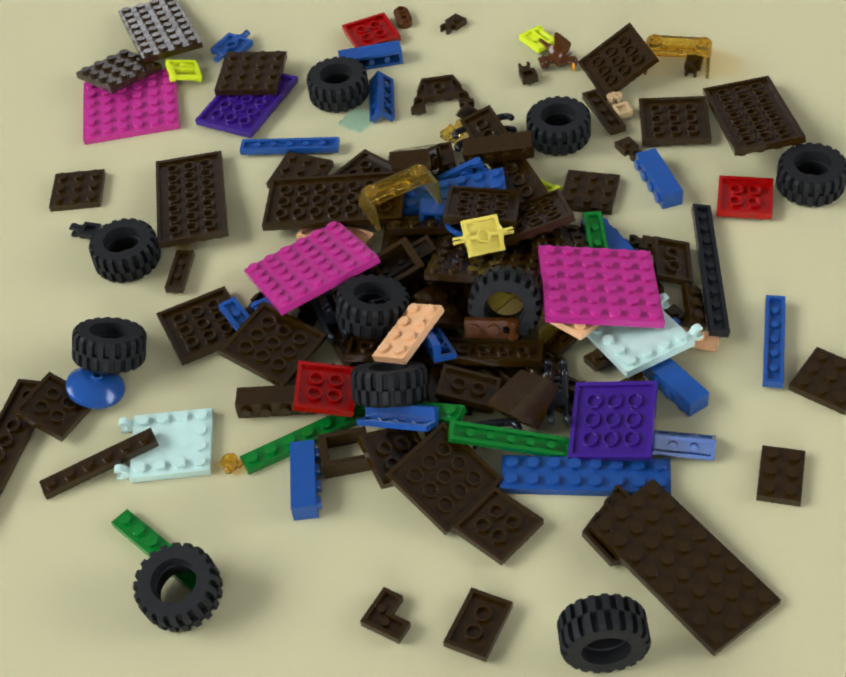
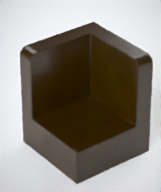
M464 102L455 115L463 119L478 110L469 103Z

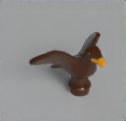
M557 32L554 33L553 46L543 39H539V42L546 47L549 54L548 56L542 55L538 58L542 70L548 69L550 64H555L559 67L571 64L572 71L576 70L578 59L576 56H569L572 54V51H570V41Z

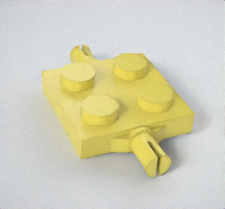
M497 214L462 220L460 222L463 232L462 236L452 238L454 246L464 243L469 258L503 252L506 250L504 235L514 234V230H512L514 228L513 226L502 228Z

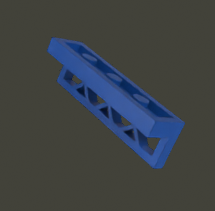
M377 71L369 80V120L376 123L382 116L392 122L395 119L394 80Z
M433 327L422 342L433 362L437 363L456 359L457 353L441 328Z
M412 404L411 406L397 408L365 407V416L357 419V425L427 432L439 426L438 406Z
M654 430L653 455L714 461L715 435Z

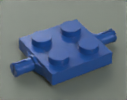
M245 30L242 34L230 32L210 48L211 54L216 55L213 60L218 63L221 59L225 58L226 52L248 51L254 45L253 40L246 38L250 35V32Z

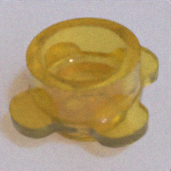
M233 453L225 454L218 463L219 467L224 468L226 474L233 473V471L241 468L243 465L242 461L238 460L236 454Z

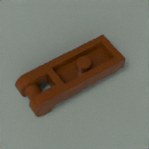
M465 317L464 319L465 338L509 339L512 341L519 339V332L517 331L519 319ZM504 326H508L509 330H504Z

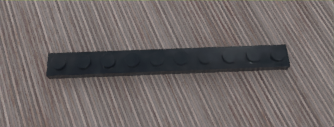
M692 204L691 212L709 336L728 338L730 328L711 205Z

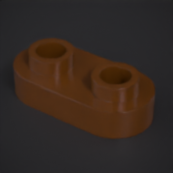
M404 6L397 7L394 10L397 26L401 29L410 28L412 26V17L409 10Z

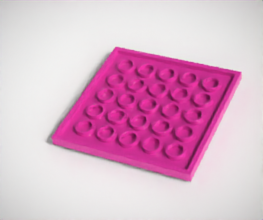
M167 68L114 93L107 92L87 82L84 83L83 141L85 145L180 129L177 80L176 82H170Z
M332 221L326 227L313 231L307 237L299 238L290 246H284L280 251L267 255L257 263L250 264L248 268L244 269V272L282 316L342 284L351 277L379 264L381 261L377 254L340 222Z
M539 245L538 257L546 323L664 328L665 320L651 251Z

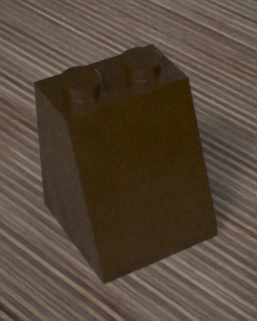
M440 143L397 149L389 152L388 161L392 171H407L406 185L433 183L438 180V175L444 173Z
M520 369L487 401L486 406L508 418H513L521 424L538 430L559 385L552 382L553 378L547 374L542 373L541 375L532 369L529 372Z

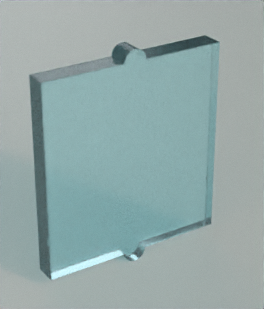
M355 107L339 122V125L348 128V130L361 133L372 122L369 120V112L367 110L364 111Z

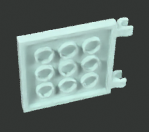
M666 293L660 294L662 310L670 307V304L665 301L669 299ZM663 310L664 328L600 325L587 337L629 378L695 346V341L703 338V334L699 332L703 330V327L697 323L686 332Z
M213 408L135 415L134 420L125 417L119 418L118 425L121 426V433L133 431L132 436L151 428L159 446L130 459V467L123 464L114 465V473H117L116 479L124 480L129 478L130 483L211 475Z

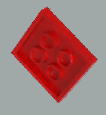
M384 12L342 25L343 32L354 48L397 40L401 41V35Z
M719 175L716 216L772 220L774 178Z
M298 360L293 411L353 417L354 401L352 400L351 371L353 367Z

